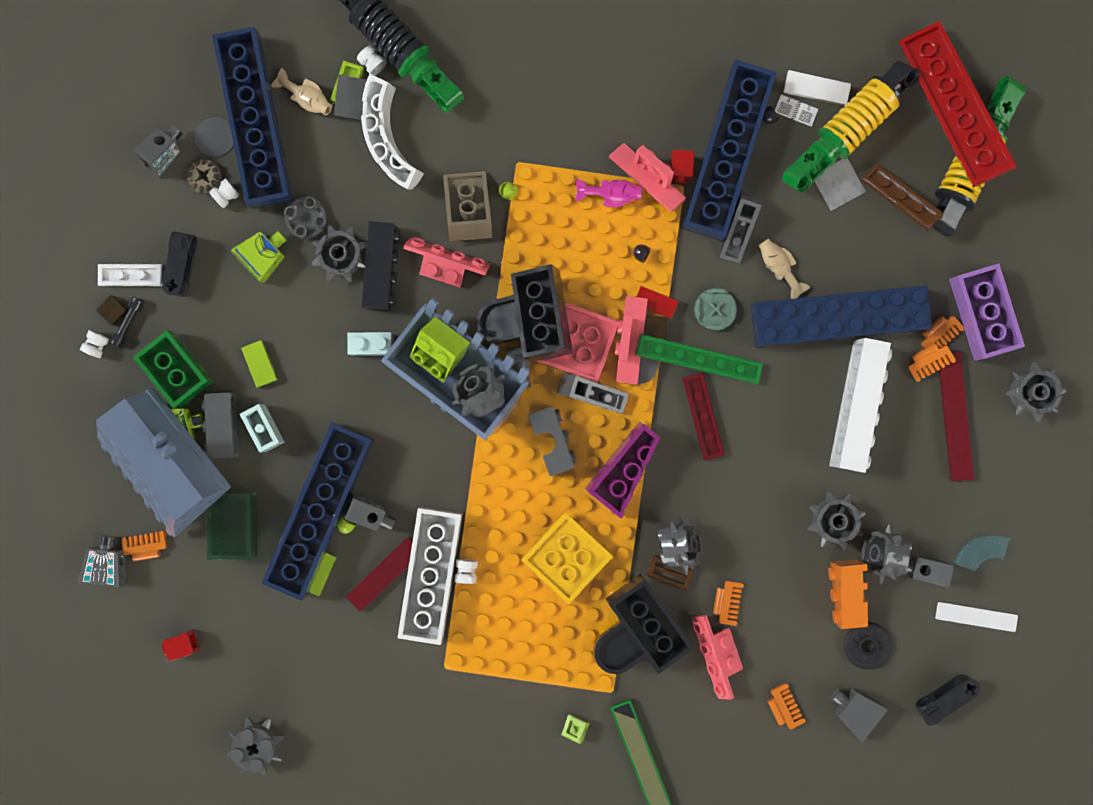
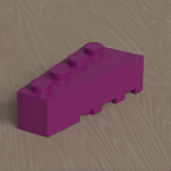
M638 422L585 489L622 519L626 506L633 496L637 483L640 481L660 437L645 424Z

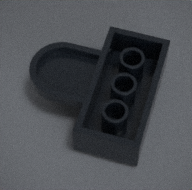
M552 264L511 274L514 295L491 300L483 305L478 312L476 326L478 332L484 336V339L495 344L520 339L523 358L532 363L573 354L560 270Z
M641 573L605 598L620 621L604 631L594 643L593 655L596 663L603 671L610 674H621L647 657L657 673L660 674L694 649Z

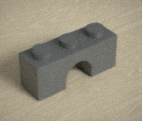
M553 406L529 414L528 416L535 435L546 432L553 435L556 440L554 450L543 455L549 475L553 476L575 468L573 463L577 462L573 450L569 451L566 443L570 442L566 429L561 431L559 422L562 421L559 409L554 410Z

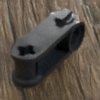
M176 231L171 233L162 281V288L166 294L182 296L187 292L194 255L197 249L196 235ZM173 284H178L177 289L173 288Z
M960 674L930 694L920 698L915 706L927 725H936L976 698L980 693V686L977 681L970 679L964 674Z

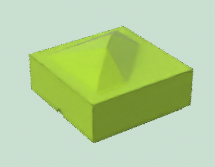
M569 714L561 735L581 744L590 723Z

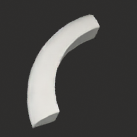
M369 74L362 97L363 115L361 116L366 143L373 158L386 174L399 185L411 190L419 183L424 173L413 167L403 157L392 135L390 109L396 88L388 82Z

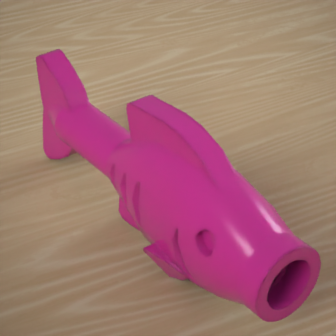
M580 179L576 180V201L582 200L586 195H600L605 198L604 206L619 207L636 199H641L642 186H637L626 180H613L610 182L602 180L601 187L586 186Z

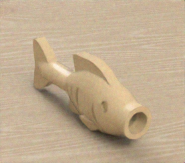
M283 68L280 69L277 78L271 84V87L274 89L285 87L294 94L290 98L298 102L302 108L309 112L322 113L326 116L332 109V104L327 101L317 84L305 79L303 85L297 86L288 80L287 73Z
M769 238L758 245L761 249L766 268L775 273L777 280H781L784 277L791 286V299L798 298L801 293L810 288L807 284L798 283L791 273V266L795 265L796 261L789 251L771 242Z

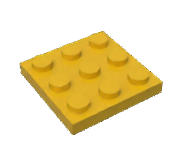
M565 512L521 560L563 600L570 604L612 559L613 555Z

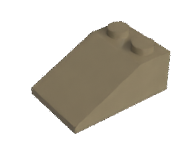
M486 171L443 175L449 241L492 238Z

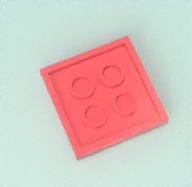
M565 302L573 354L537 362L598 383L619 321Z

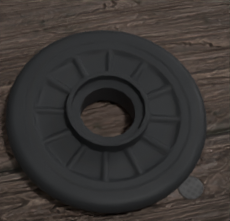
M868 622V627L850 629L844 641V650L849 661L856 667L875 669L883 665L889 658L891 639L883 627L876 623ZM871 640L873 642L872 650L864 651L862 648L863 642Z

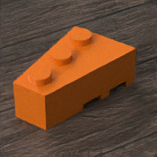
M856 559L830 562L831 567L828 568V576L833 584V589H830V597L835 604V610L832 611L833 622L841 629L868 627L867 600L865 601L864 590H867V582H863V571H867V564Z

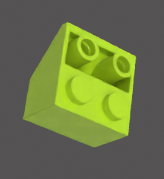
M435 316L420 330L409 358L444 383L464 357L470 342Z

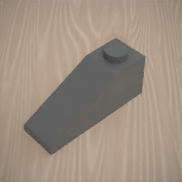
M741 191L723 243L720 258L740 264L762 207V197Z
M563 373L557 391L558 394L623 414L629 395L617 389L567 373Z

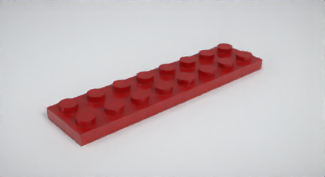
M940 20L899 40V45L909 65L919 70L918 82L972 188L1015 169L1016 164Z

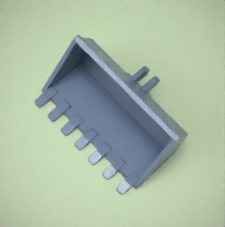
M432 298L428 304L425 303L384 355L381 362L430 398L432 404H438L441 407V411H447L482 439L487 440L515 409L522 393L530 382L527 379L530 370L523 366L518 373L512 368L515 361L512 356L507 355L504 361L496 356L499 351V347L493 343L489 349H486L481 345L484 336L480 332H477L473 338L466 334L469 324L461 321L458 327L451 322L454 313L447 309L442 316L436 311L439 302ZM435 316L470 342L464 357L444 383L409 358L420 330ZM475 364H478L480 367L494 364V374L496 376L505 375L501 380L504 386L503 397L505 401L503 405L480 418L475 417L472 413L463 416V405L461 403L452 404L456 400L453 394V385H456L460 380L461 376L459 374Z

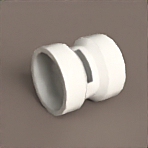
M373 45L365 47L357 56L360 64L365 65L369 74L373 76L381 72L387 64V61L377 54V50Z
M226 178L221 182L219 189L213 188L209 191L222 208L228 205V200L236 199L240 195Z
M89 330L86 335L87 340L85 343H82L80 350L91 356L101 358L103 354L102 348L107 345L109 338Z
M456 559L458 572L455 574V582L476 583L475 569L477 568L478 561Z

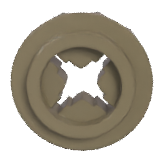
M200 159L192 163L190 169L187 170V180L190 187L199 193H209L213 188H218L221 183V170L211 160ZM199 170L204 173L208 172L206 176L210 181L209 183L203 179L199 181L201 177Z

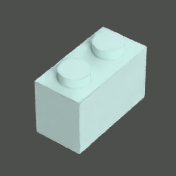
M391 332L348 333V355L384 356L394 344V334Z
M258 404L240 414L259 453L267 452L284 443L265 404Z

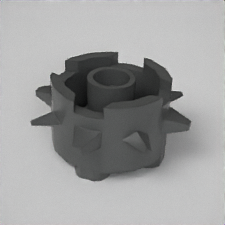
M328 226V235H324L320 241H313V244L317 247L316 254L318 257L311 262L312 266H322L327 270V281H330L334 276L345 277L348 282H351L352 275L359 267H365L363 250L367 247V242H358L353 237V227L343 232L335 231L332 226ZM342 250H343V253H344L343 257H339V259H338V256L336 255V253H337V252H342Z
M1033 362L1028 372H1013L1015 379L1006 395L1017 408V415L1023 412L1030 413L1036 422H1040L1043 413L1059 412L1057 406L1062 400L1061 394L1065 393L1066 389L1060 387L1061 382L1056 377V369L1050 372L1041 371L1038 364Z
M475 364L459 374L461 376L460 380L456 385H453V394L456 400L452 404L461 403L463 405V416L472 413L475 417L480 418L503 405L505 401L503 397L504 386L501 380L505 375L496 376L494 374V364H490L487 367H480L478 364Z
M826 492L825 500L819 503L818 506H810V509L813 511L812 524L807 529L808 531H816L822 537L821 547L824 548L831 541L838 543L845 550L847 549L848 540H852L855 536H863L859 529L861 526L860 518L865 515V511H859L851 504L852 495L848 494L843 500L834 498L830 492ZM834 517H838V524H835L833 522Z
M678 516L677 523L672 520L670 526H665L658 532V538L662 543L663 550L660 556L663 564H668L672 569L682 567L685 575H687L688 567L694 569V565L701 563L698 557L703 556V547L700 535H696L693 529L696 525L693 522L683 523L681 517Z
M889 524L885 532H879L875 529L871 533L870 539L864 541L862 548V561L867 563V572L871 575H879L880 584L883 583L885 576L895 580L901 575H906L909 572L910 552L912 550L911 541L906 540L900 534L891 533Z
M247 717L245 718L244 728L240 732H229L233 742L227 757H231L232 761L241 768V773L245 771H259L262 775H266L267 765L271 760L282 761L283 758L278 754L280 742L285 737L284 735L276 734L277 731L270 725V719H267L265 722L254 723Z

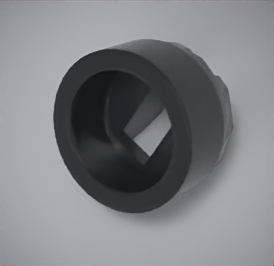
M770 105L765 109L762 120L766 124H774L780 118Z
M643 244L637 245L633 249L634 258L644 263L651 248Z

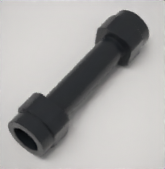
M132 297L127 304L129 309L117 333L113 332L109 343L122 348L127 340L125 335L137 312L142 311L144 301Z

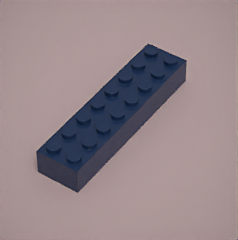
M255 27L212 35L245 204L251 209L293 201L261 35Z
M735 59L728 76L681 229L719 241H723L726 238L777 72Z
M928 285L755 302L750 305L755 347L932 329Z
M330 424L261 584L301 601L308 596L336 531L337 524L343 515L374 443V439L340 424Z

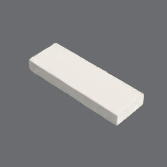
M788 70L783 93L845 106L848 101L851 84Z
M98 264V286H162L164 276L163 264Z

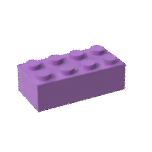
M999 263L949 279L974 361L1025 347Z

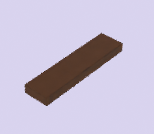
M879 164L872 167L862 177L863 183L927 232L943 217V212Z

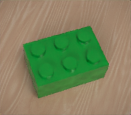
M166 330L133 356V359L172 408L181 409L214 383L175 332Z

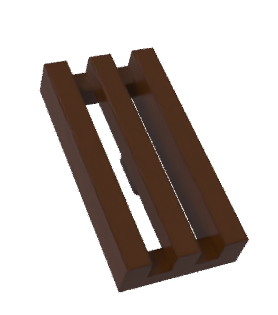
M652 556L646 576L684 590L688 589L694 572L693 569L688 568V574L685 576L655 565L656 561L662 564L663 562L660 557ZM653 569L683 579L685 583L682 584L652 573Z

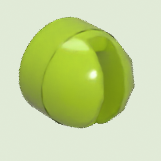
M504 182L499 187V193L503 198L513 200L518 194V187L514 183Z
M345 515L341 516L337 524L338 530L344 534L350 533L356 526V523L346 520Z

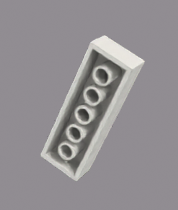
M862 338L853 342L829 464L831 467L864 473L870 467L871 456H869L870 447H873L875 443L873 432L880 418V414L877 412L879 404H882L884 398L882 386L888 377L886 366L892 357L891 343L869 338Z
M428 507L418 508L399 625V639L441 645L444 637L463 513Z

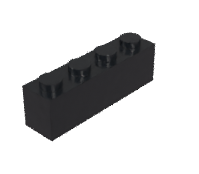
M369 221L362 308L390 311L391 306H394L395 293H392V285H396L397 273L394 272V263H398V251H395L396 242L400 241V229H397L395 223Z

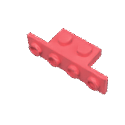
M623 143L609 155L613 162L669 212H673L686 200V197L671 185L674 175L671 167L659 160L652 150H648L644 145L638 148L635 153Z
M409 238L403 248L424 255L420 275L459 288L462 285L466 269L486 275L490 268V263L485 262L481 258H471L465 256L460 251H450L441 245L426 243L420 238Z
M626 296L623 321L619 320L617 333L622 335L621 342H616L615 355H619L616 382L638 384L641 357L635 356V350L639 334L644 333L647 298Z
M707 615L692 616L693 629L697 634L700 650L704 655L707 671L714 685V691L718 699H733L734 695L728 677L742 670L743 666L730 628H724L713 633Z

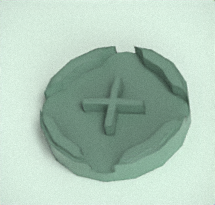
M708 289L700 294L695 301V318L707 330H723L731 325L736 318V301L724 289Z

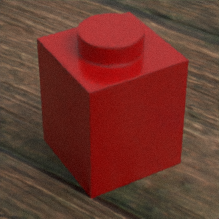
M672 150L670 167L674 172L672 178L674 183L685 184L687 181H691L693 177L694 151Z
M193 629L162 641V651L169 662L200 650Z

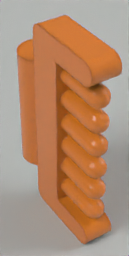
M940 316L932 324V329L925 330L922 333L926 339L921 342V346L925 349L935 343L939 348H942L943 345H947L946 340L951 342V338H955L954 333L959 335V331H964L965 328L955 316H951L948 319Z
M934 343L912 356L915 362L909 365V370L915 380L919 382L921 378L924 379L926 377L925 374L930 376L928 368L931 373H935V369L937 371L940 370L938 363L944 368L945 364L950 365V361L954 363L956 360L948 346L939 349Z
M164 530L155 532V539L152 532L149 535L145 533L144 538L140 534L139 541L137 535L121 539L123 554L125 556L132 555L133 561L160 557V550L168 547Z
M726 580L724 588L717 587L713 613L719 615L718 621L721 624L733 626L738 624L735 621L738 619V616L732 614H738L739 611L729 608H740L737 604L741 601L731 597L741 598V594L736 593H742V589L739 588H743L744 584Z
M783 683L770 690L773 698L767 702L778 724L783 725L786 723L787 727L792 730L805 723V719L801 713H798L800 709L796 708L798 705L794 703L795 699L792 698L793 695L790 693V689H788L789 685Z

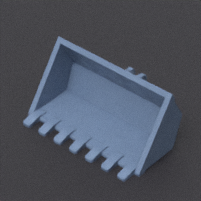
M154 388L124 398L96 420L97 438L101 443V448L105 453L108 452L111 455L113 464L122 469L124 478L132 482L134 491L138 495H142L144 504L148 509H153L155 518L159 523L163 522L166 526V532L170 537H176L231 488L230 484Z

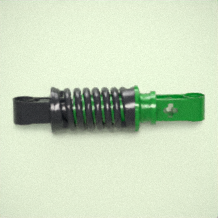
M338 0L350 11L349 23L361 31L362 35L367 37V40L378 49V52L384 55V58L390 61L393 67H396V71L402 78L409 75L416 85L419 84L443 112L448 113L464 100L461 90L437 67V63L428 57L431 49L417 38L415 33H411L409 27H405L406 24L400 21L398 15H394L392 9H388V5L382 0Z

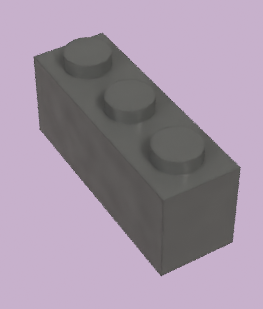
M236 393L204 394V399H202V410L205 412L203 432L206 433L204 453L207 454L209 459L239 457Z

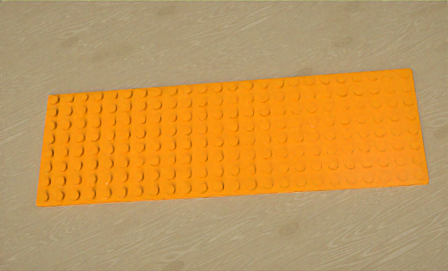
M523 162L516 164L513 183L518 187V194L510 202L497 299L514 295L511 274L549 264L554 265L560 270L566 303L616 321H623L626 296L636 297L641 286L669 297L682 203L673 212H669L643 187L641 199H636L619 207L604 206L605 198L600 195H586L582 200L576 201L577 179L583 181L586 186L601 187L602 180L609 182L613 180H626L637 186L640 185L634 179L628 177ZM671 184L684 195V187L682 185ZM639 244L651 248L644 263L637 261L633 255V249ZM646 309V314L656 315V316H663V315H660V314H658V313H655V312H653V311H651V310ZM618 327L598 383L629 394L623 414L558 394L557 391L563 373H571L540 362H531L528 368L530 370L531 387L524 390L515 409L487 440L477 435L459 558L478 561L477 568L475 569L477 578L476 583L473 584L456 582L444 662L445 669L608 693L614 691L616 674L607 673L598 666L593 655V647L596 639L604 631L620 621L605 598L628 583L630 579L645 469L630 502L626 506L622 519L592 496L585 487L638 422L645 424L651 429L660 361H658V370L655 376L648 382L642 384L616 382L619 355H615L616 342H621L622 335L617 333ZM521 340L496 344L499 347L496 356L504 361L507 356L506 349L521 346ZM553 406L554 410L559 409L562 421L559 422L561 431L566 429L570 442L566 443L569 451L573 450L577 462L573 463L575 468L550 476L543 455L554 450L556 440L553 435L546 432L535 435L528 416L531 413ZM565 512L613 555L612 559L570 604L563 600L521 560Z

